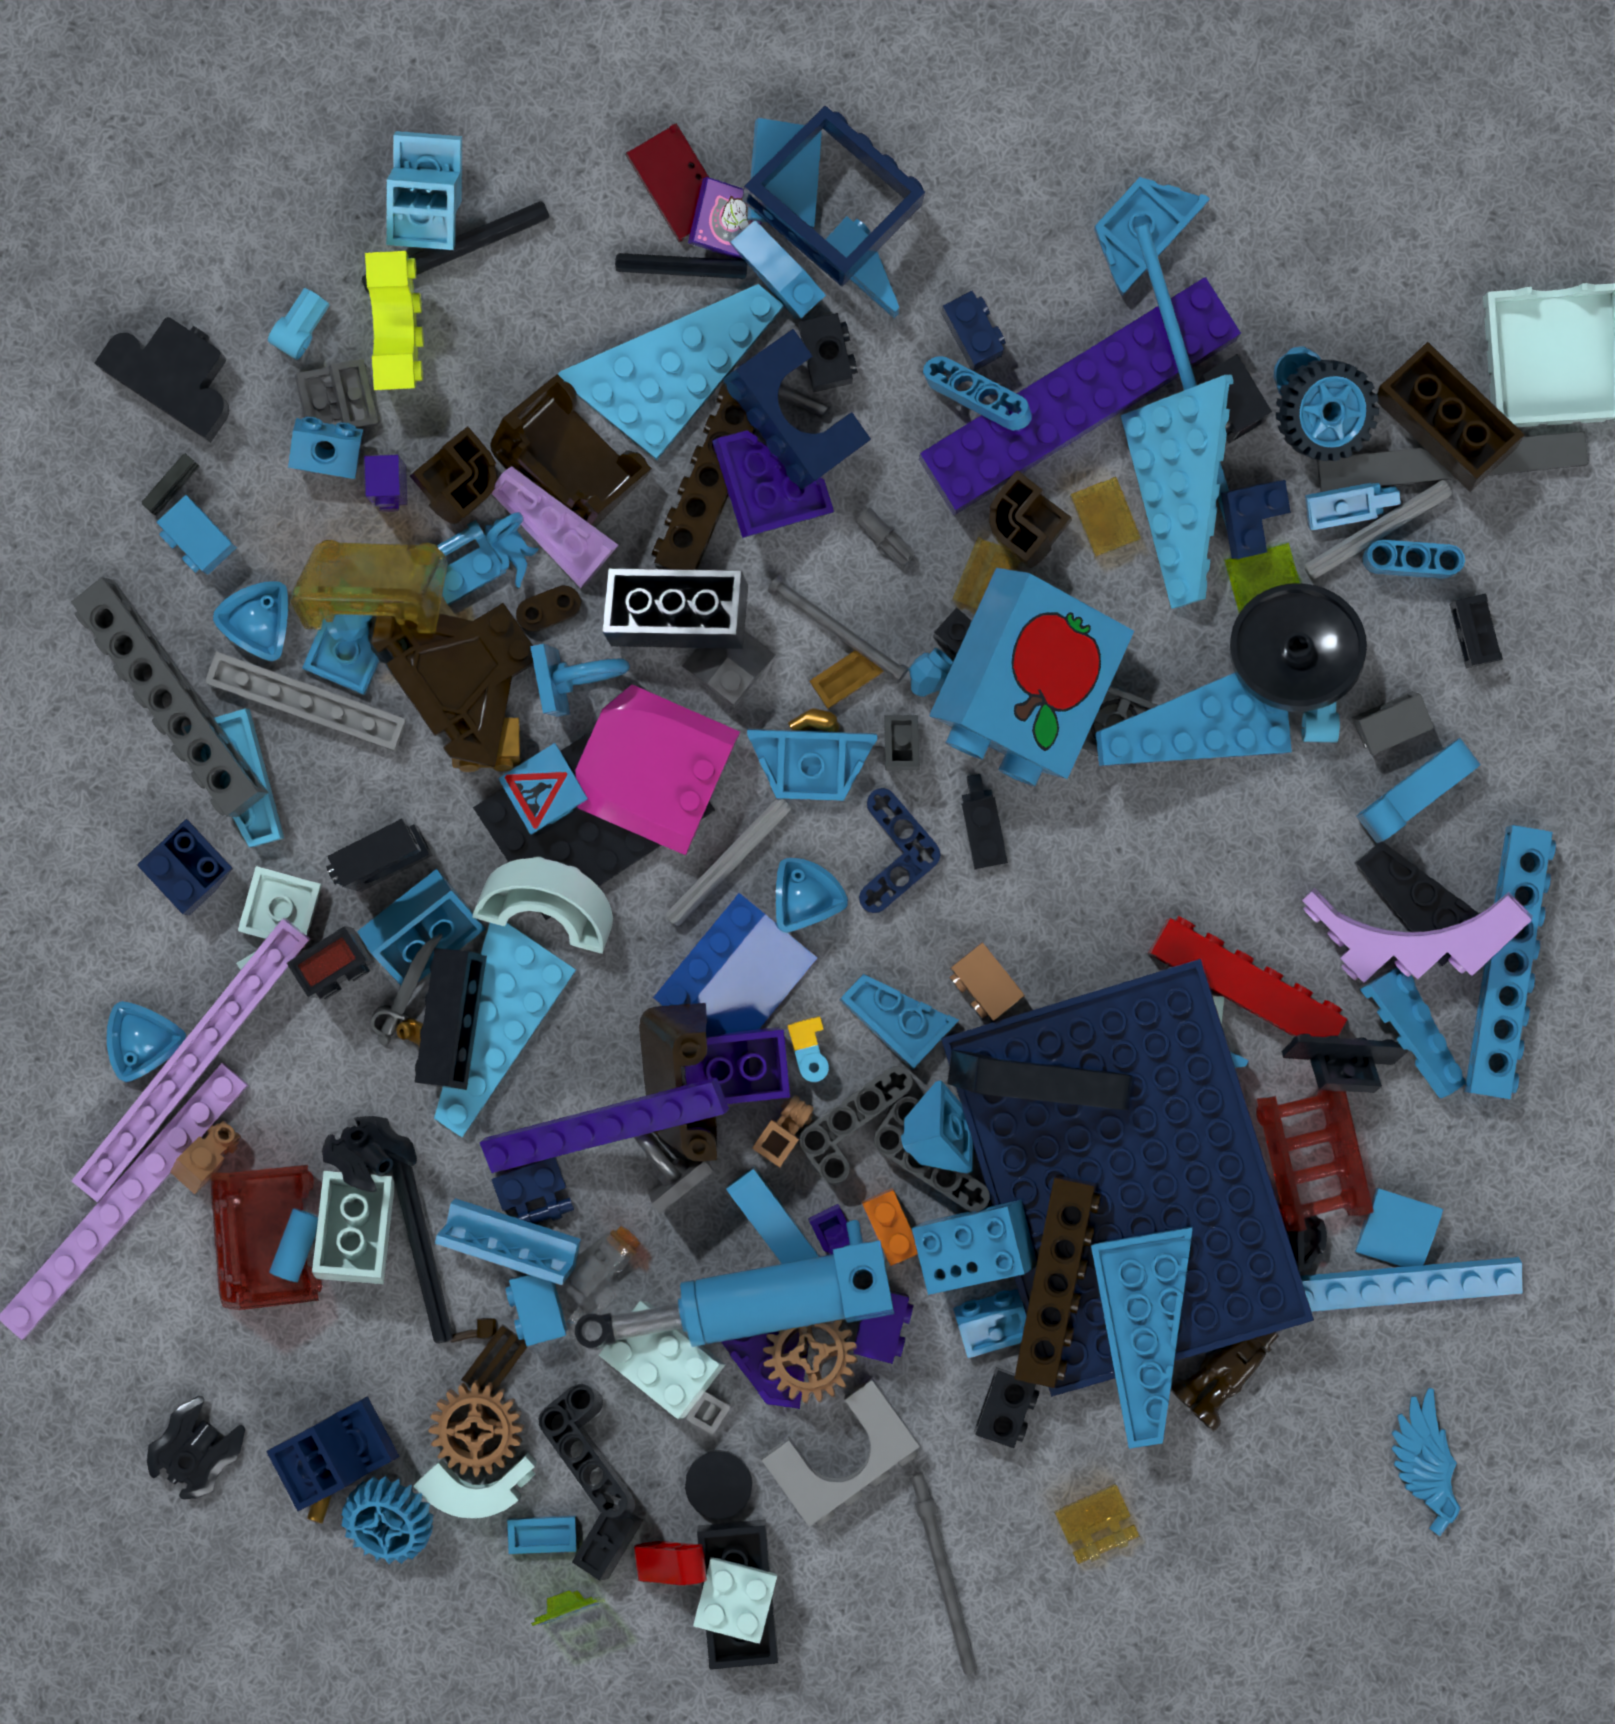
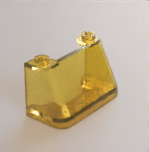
M324 540L322 543L314 546L293 588L290 602L305 629L321 630L323 619L325 618L326 622H333L334 614L394 616L398 624H405L407 619L418 624L417 631L419 633L435 634L448 562L442 551L431 543L401 545L339 543L334 540Z

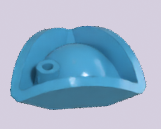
M270 581L243 588L226 598L216 608L213 614V621L218 629L239 647L265 660L275 661L281 656L286 635L288 617L287 587L281 582Z
M786 858L779 863L776 880L777 927L782 932L789 933L815 924L841 912L848 906V899L844 889L837 879L823 867L800 858Z
M121 1001L114 1005L109 1016L107 1025L108 1055L116 1076L124 1082L140 1078L160 1066L175 1053L186 1039V1033L176 1024L160 1014L137 1004Z

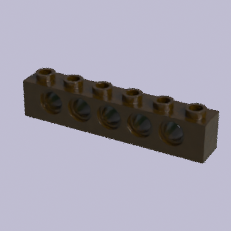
M724 383L716 399V402L720 404L716 416L709 415L703 433L707 434L703 447L697 445L692 455L690 464L695 466L690 478L684 476L677 494L682 496L677 508L671 507L667 514L664 525L669 528L664 539L658 537L651 556L656 558L654 564L660 569L698 570L729 496L717 455L712 450V441L743 431H749L753 435L756 432L757 428L750 424L746 412L739 402L731 397L727 390V385ZM734 409L740 410L745 416L743 421L736 425L728 423L725 419L727 413ZM706 471H714L719 476V479L715 485L705 486L699 481L700 476ZM695 501L703 503L706 507L704 514L700 517L690 516L687 513V507L690 503ZM678 533H689L693 537L691 545L686 548L677 547L674 544V538Z
M1059 1175L1054 1177L1014 1376L1015 1380L1055 1388L1058 1380L1064 1381L1068 1364L1067 1360L1062 1359L1064 1346L1071 1347L1074 1327L1069 1326L1071 1313H1078L1081 1293L1075 1292L1078 1279L1084 1280L1088 1260L1082 1259L1084 1246L1091 1247L1095 1228L1094 1226H1089L1091 1212H1098L1101 1193L1095 1192L1096 1183ZM1065 1207H1077L1082 1215L1081 1221L1077 1224L1068 1223L1063 1216ZM1062 1239L1071 1241L1075 1247L1074 1255L1071 1257L1061 1256L1056 1248L1057 1242ZM1052 1274H1063L1068 1280V1287L1062 1291L1055 1290L1050 1284ZM1047 1307L1057 1308L1061 1313V1321L1057 1324L1048 1323L1043 1316L1044 1309ZM1042 1340L1051 1342L1055 1349L1054 1355L1051 1357L1041 1356L1037 1351V1343Z

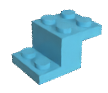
M396 131L393 135V169L387 178L386 245L454 250L456 212L462 202V136Z

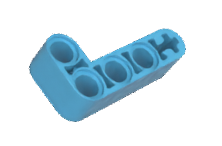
M1458 738L1423 764L1420 769L1418 768L1394 786V789H1390L1369 805L1367 809L1361 811L1356 817L1376 843L1383 842L1405 826L1409 819L1460 782L1481 764L1462 739Z

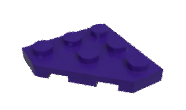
M749 431L720 437L712 441L742 538L834 512L823 478H818L800 490L797 484L789 479L786 469L778 457L773 455L768 447L757 440L758 437Z
M779 1331L721 1342L766 1404L800 1409L802 1392H799L794 1400L789 1398L791 1387L780 1392L777 1387L781 1379L771 1381L768 1378L775 1371V1368H766L763 1364L765 1361L773 1358L771 1355L763 1352V1348L774 1346V1343L766 1336L767 1334L778 1335ZM799 1332L789 1339L785 1346L784 1354L790 1353V1351L796 1348L799 1343ZM807 1341V1344H808L807 1354L802 1356V1358H806V1360H807L808 1349H809V1343H808V1341ZM794 1366L786 1367L790 1376L804 1382L805 1369Z

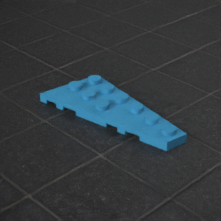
M1235 673L1096 732L1099 766L1292 752L1288 711L1271 707L1256 699L1242 686Z
M1193 1227L1091 1244L1129 1449L1162 1444L1164 1440Z

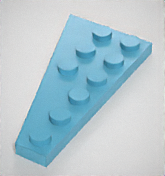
M489 923L481 955L487 956L467 1090L443 1087L434 1116L435 1120L460 1137L465 1135L576 972L575 968L509 923H506L505 927Z

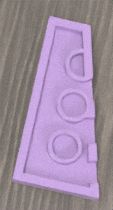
M512 466L505 470L496 481L492 495L510 514L520 512L523 515L524 519L521 523L523 528L580 588L592 579L618 546V544Z

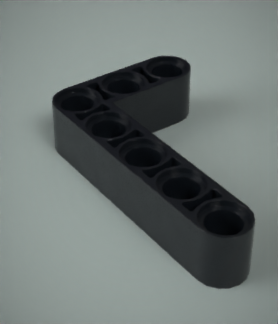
M951 1050L947 1084L979 1094L1129 1110L1133 1076L1107 1071L1002 1060L979 1053Z

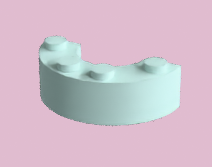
M533 857L508 862L497 868L488 877L472 918L505 927L508 919L516 913L524 911L542 912L555 918L564 926L569 934L570 945L603 954L613 924L612 910L602 890L590 878L581 873L578 868L542 857Z

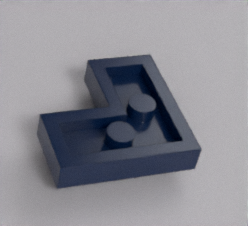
M1277 480L1221 492L1231 558L1240 559L1267 553L1262 519L1291 513L1286 481Z

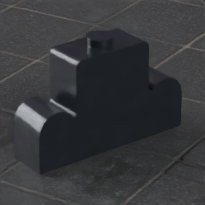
M167 317L163 320L146 347L134 335L118 333L109 340L94 362L102 371L210 443L228 418L229 405L218 391L208 388L225 364L226 357L217 348L209 344L207 341L210 337L195 326L188 330L172 318Z

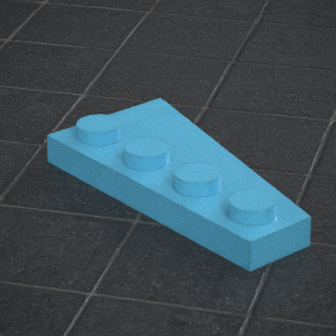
M245 708L215 717L217 723L268 791V794L239 817H233L249 847H256L284 839L250 709ZM192 725L183 727L187 734L190 732ZM207 744L201 750V757L205 762L211 756V749ZM227 771L221 775L220 779L223 788H227L231 781Z

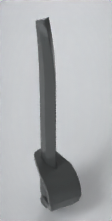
M442 934L430 939L417 952L392 1006H380L373 1012L371 1027L379 1034L378 1041L380 1044L386 1045L391 1041V1036H393L400 1019L408 1020L409 1016L404 1011L428 959L442 938ZM380 1014H388L382 1028L379 1027L375 1018Z

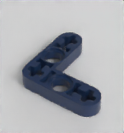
M879 788L871 792L867 799V809L901 849L903 854L861 890L859 895L860 905L869 913H879L887 908L933 869L941 856L940 849L934 840L894 793L885 788ZM877 795L881 798L887 795L890 798L887 805L893 813L897 807L903 812L895 816L889 825H886L883 819L889 817L882 809L875 811L873 808L876 804L874 797ZM899 820H908L913 826V833L907 839H901L894 833V825ZM918 833H921L924 839L918 841L924 849L931 847L934 850L931 855L933 862L930 864L927 861L920 863L917 860L919 851L914 846L910 851L904 846L912 842ZM896 867H903L909 872V881L904 886H896L890 880V873ZM883 877L887 886L895 891L896 894L890 897L887 891L880 898L881 906L877 907L875 904L868 906L865 903L868 899L866 892L870 889L873 892H877L883 886L878 881Z

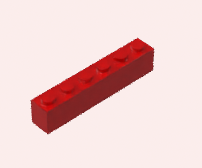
M1180 916L1176 920L1172 918L1166 920L1147 953L1170 967L1201 959L1212 991L1293 1037L1300 1034H1310L1316 1037L1338 1036L1347 1021L1346 1017L1340 1015L1343 1009L1328 1000H1324L1323 1004L1311 998L1313 992L1298 983H1295L1293 987L1281 981L1284 977L1281 973L1268 966L1261 970L1252 964L1254 958L1238 949L1233 954L1223 948L1225 943L1223 940L1208 932L1203 937L1193 931L1196 925Z

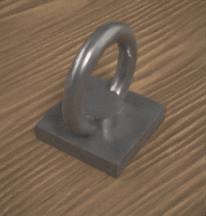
M652 1132L634 1137L640 1147L661 1171L657 1175L661 1182L648 1192L651 1204L659 1214L713 1172L710 1161H693L689 1159L684 1162L681 1158L673 1160Z

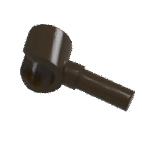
M479 1318L477 1319V1329L455 1333L450 1342L454 1343L470 1338H489L496 1333V1319Z

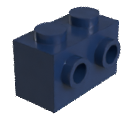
M972 290L943 305L941 314L972 371H976L1002 357L1004 351L1002 345L1006 344V341L998 326L992 328L987 318L990 311L982 296L976 298Z

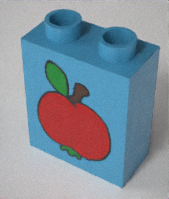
M996 568L929 716L952 728L945 742L947 745L983 760L988 747L1004 754L1005 756L998 770L1013 779L1034 787L1042 772L1068 779L1134 630L1030 573Z

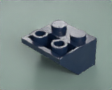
M185 819L137 864L145 875L184 915H191L203 904L233 870V867L188 819Z

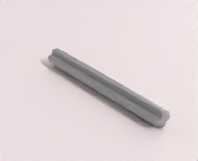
M1441 480L1306 563L1304 566L1306 573L1312 580L1317 579L1369 547L1372 543L1382 539L1452 495L1451 488L1445 480Z
M776 798L666 913L667 919L675 926H680L791 810L790 805L783 798Z

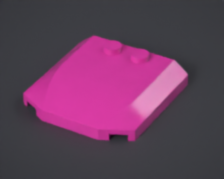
M630 685L602 709L575 770L576 779L588 800L578 805L577 808L686 856L723 769L740 735V731L635 685Z

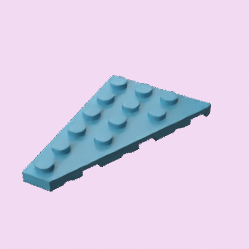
M757 284L564 369L558 375L574 387L578 397L655 460H658L723 382L722 379L733 370L781 312L784 305Z
M1232 375L1220 376L1120 415L1171 609L1206 599V576L1211 560L1207 559L1209 538L1214 536L1216 499L1219 496L1220 484H1217L1219 461L1224 459L1227 436L1225 427L1229 420L1230 409L1226 408L1229 384H1233Z

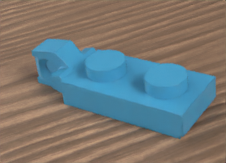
M1366 483L1305 495L1310 530L1376 519L1377 515L1383 513V507L1401 504L1400 492L1396 486L1381 488L1379 483Z

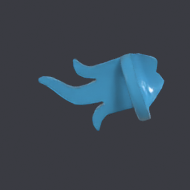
M520 512L513 513L504 519H497L493 525H486L484 529L490 547L502 562L500 572L508 569L509 561L516 568L515 585L517 588H520L527 568L524 555L532 556L539 550L538 548L527 546L517 531L524 519Z

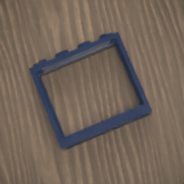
M824 106L744 186L742 201L843 287L922 206L925 191L916 178L907 176L898 168L897 163L892 157L887 154L882 155L875 149L871 140L865 134L857 133L853 130L842 114L837 111L832 112L827 106ZM822 129L904 198L847 258L765 188Z

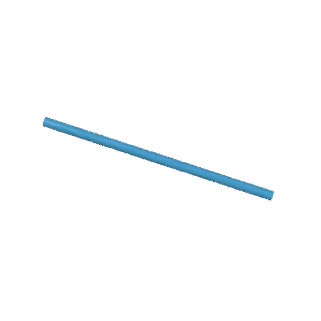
M1148 223L1134 228L1184 390L1197 386L1149 226ZM1219 461L1217 484H1220V490L1217 499L1225 522L1221 492L1229 491L1221 462Z

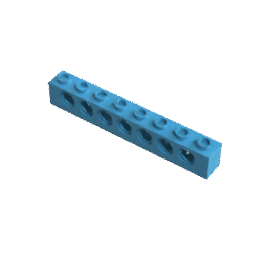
M1515 825L1506 827L1494 904L1508 892L1515 898L1516 890L1519 887H1523L1529 893V901L1523 907L1533 917L1532 921L1524 927V933L1521 938L1516 939L1513 937L1484 964L1464 1092L1511 1099L1512 1093L1517 1092L1519 1074L1515 1073L1517 1060L1522 1059L1524 1052V1040H1520L1522 1026H1527L1530 1008L1526 1006L1527 993H1532L1535 983V974L1531 973L1532 961L1537 960L1540 951V940H1536L1538 926L1542 927L1545 919V907H1542L1541 904L1543 893L1548 892L1551 875L1546 872L1548 860L1553 859L1556 849V841L1552 840L1553 832ZM1524 854L1530 855L1534 860V868L1531 872H1526L1521 868L1520 859ZM1510 953L1514 954L1519 961L1518 968L1514 972L1508 971L1504 965V960ZM1504 987H1509L1514 995L1513 1001L1507 1006L1502 1004L1499 999V993ZM1499 1020L1505 1021L1508 1025V1033L1503 1039H1499L1494 1033V1025ZM1495 1053L1499 1054L1503 1059V1066L1498 1072H1493L1488 1064L1489 1058Z

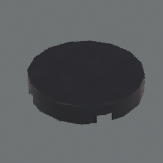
M713 1450L693 1461L686 1474L685 1491L688 1501L697 1512L708 1518L724 1519L736 1515L746 1506L751 1496L753 1480L749 1468L741 1457L730 1451Z

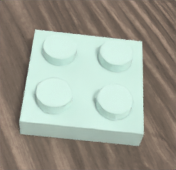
M256 866L238 931L266 939L283 918H286L308 936L323 884Z
M711 1557L706 1574L707 1581L703 1585L693 1626L760 1644L777 1574Z

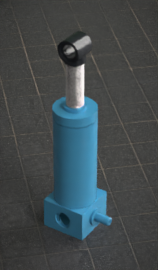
M848 1221L846 1226L850 1245L833 1249L832 1255L696 1279V1281L681 1282V1298L678 1299L677 1304L675 1303L673 1306L672 1304L671 1306L656 1307V1309L639 1310V1312L622 1313V1315H612L611 1313L601 1315L586 1314L577 1321L575 1336L582 1346L591 1350H599L606 1345L617 1343V1340L683 1328L684 1333L688 1332L691 1346L695 1347L705 1345L706 1343L711 1344L846 1319L848 1323L894 1314L881 1241L863 1242L860 1221ZM862 1274L870 1275L873 1278L872 1285L865 1290L855 1287L856 1278ZM593 1322L599 1323L602 1327L600 1338L595 1341H588L585 1336L586 1327Z

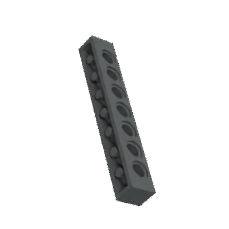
M101 577L71 601L77 610L75 616L85 628H90L96 636L94 639L96 646L105 655H110L115 662L113 668L117 675L123 681H128L135 690L133 696L143 708H148L154 716L152 719L154 726L163 735H168L174 744L171 746L173 752L181 761H186L193 770L191 773L193 780L201 788L207 789L212 796L210 802L220 815L239 817L268 794L266 788L114 580ZM111 611L114 620L112 625L107 628L105 616ZM128 638H131L133 648L129 654H126L124 643ZM150 664L153 672L151 678L146 681L143 677V670ZM169 691L172 695V702L165 708L162 698ZM188 717L192 726L190 732L185 735L182 731V723ZM207 744L211 749V756L205 762L201 757V750ZM225 771L229 773L231 778L227 788H223L220 782L221 775Z

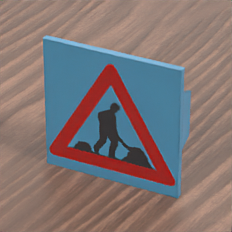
M556 743L498 778L531 835L546 825L555 823L572 812L573 808L588 800Z

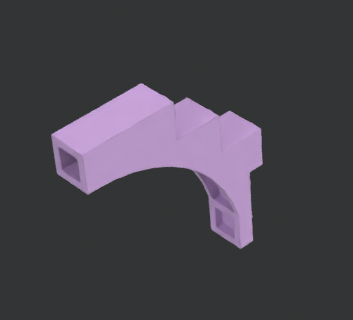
M1316 888L1311 890L1302 900L1306 904L1303 908L1304 911L1315 922L1318 923L1322 920L1330 929L1327 932L1330 938L1340 947L1345 944L1349 948L1340 958L1344 962L1341 966L1343 970L1353 980L1360 978L1364 983L1393 955L1398 959L1394 963L1407 977L1413 974L1417 980L1447 952L1451 955L1448 959L1449 962L1461 974L1467 971L1473 976L1530 923L1533 917L1508 892L1490 908L1462 923L1431 931L1401 932L1381 929L1353 920L1338 912Z

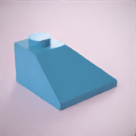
M942 1080L937 1081L905 1117L904 1133L901 1136L903 1148L921 1165L961 1173L972 1172L973 1140L962 1104Z

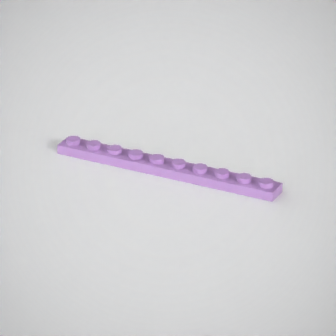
M283 918L71 1182L96 1202H99L286 971L288 968L287 962L298 956L311 940L307 935L286 918Z
M221 1063L0 1313V1321L21 1340L25 1339L171 1174L170 1171L176 1159L199 1136L202 1138L207 1133V1130L218 1121L248 1087V1084L225 1063Z

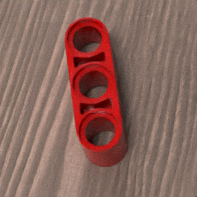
M653 1541L634 1545L638 1581L672 1585H692L707 1581L703 1546L701 1544Z

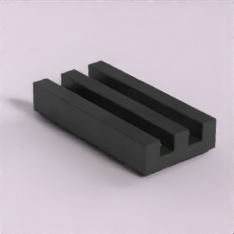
M186 453L183 454L142 500V505L157 516L200 466Z

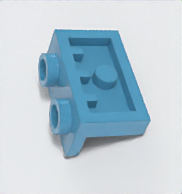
M1017 1289L1000 1291L994 1296L977 1301H966L962 1305L953 1308L967 1358L1012 1346L1022 1341L1026 1313Z

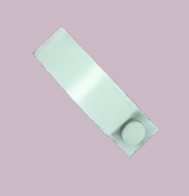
M527 1453L498 1480L488 1484H472L457 1476L441 1459L413 1487L419 1493H422V1497L431 1505L447 1514L461 1518L488 1517L506 1510L520 1499L522 1495L513 1486L517 1484L522 1488L535 1475L532 1469L537 1464V1461Z

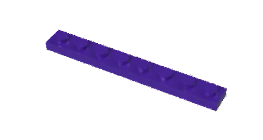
M716 1077L485 1137L479 1143L490 1171L494 1173L722 1115L729 1110V1107Z

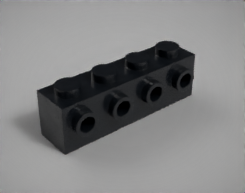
M434 949V956L430 964L429 989L425 997L424 1021L420 1030L421 1041L418 1059L415 1064L416 1074L414 1083L467 1090L487 956L470 951Z

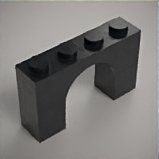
M401 818L328 855L327 857L331 864L326 866L335 885L339 884L344 888L362 892L433 855L419 827L415 824L409 826L407 821Z

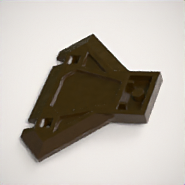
M380 600L371 641L372 647L377 654L387 649L393 657L391 661L386 663V667L433 735L437 736L445 732L451 741L443 747L449 758L495 767L512 678L534 665L530 647L533 646L531 641L504 603L471 621ZM402 639H404L410 647L406 651H404V649L399 644V641H401ZM460 721L468 730L463 734L456 726Z

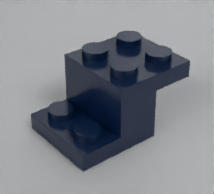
M368 1396L266 1451L297 1511L338 1492L366 1474L400 1457Z

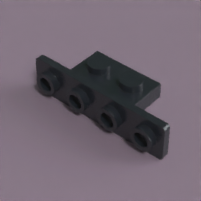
M1300 1034L1295 1036L1281 1052L1283 1058L1310 1060L1319 1090L1375 1093L1382 1087L1375 1064L1393 1065L1408 1050H1404L1399 1042H1395L1392 1039L1377 1041L1367 1040L1364 1037L1346 1039L1339 1038L1338 1036L1316 1037L1310 1034Z

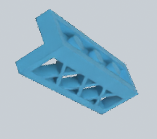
M456 1198L450 1203L446 1225L436 1235L435 1240L437 1245L560 1285L566 1281L575 1269L581 1242L579 1238Z

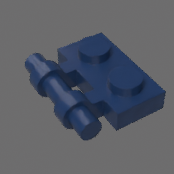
M556 1157L536 1162L491 1179L502 1211L516 1207L518 1216L515 1218L538 1224L551 1218L553 1221L563 1218L562 1214L574 1210L570 1197L557 1201L555 1192L567 1188ZM544 1196L547 1206L529 1212L526 1202Z

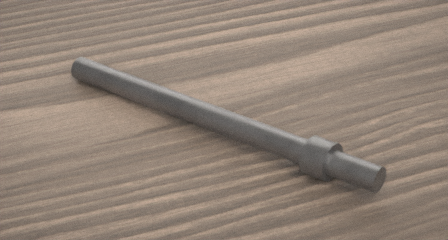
M916 1473L910 1476L917 1499L914 1505L917 1516L921 1517L963 1673L970 1674L977 1671L934 1514L937 1512L934 1498H930L924 1473Z

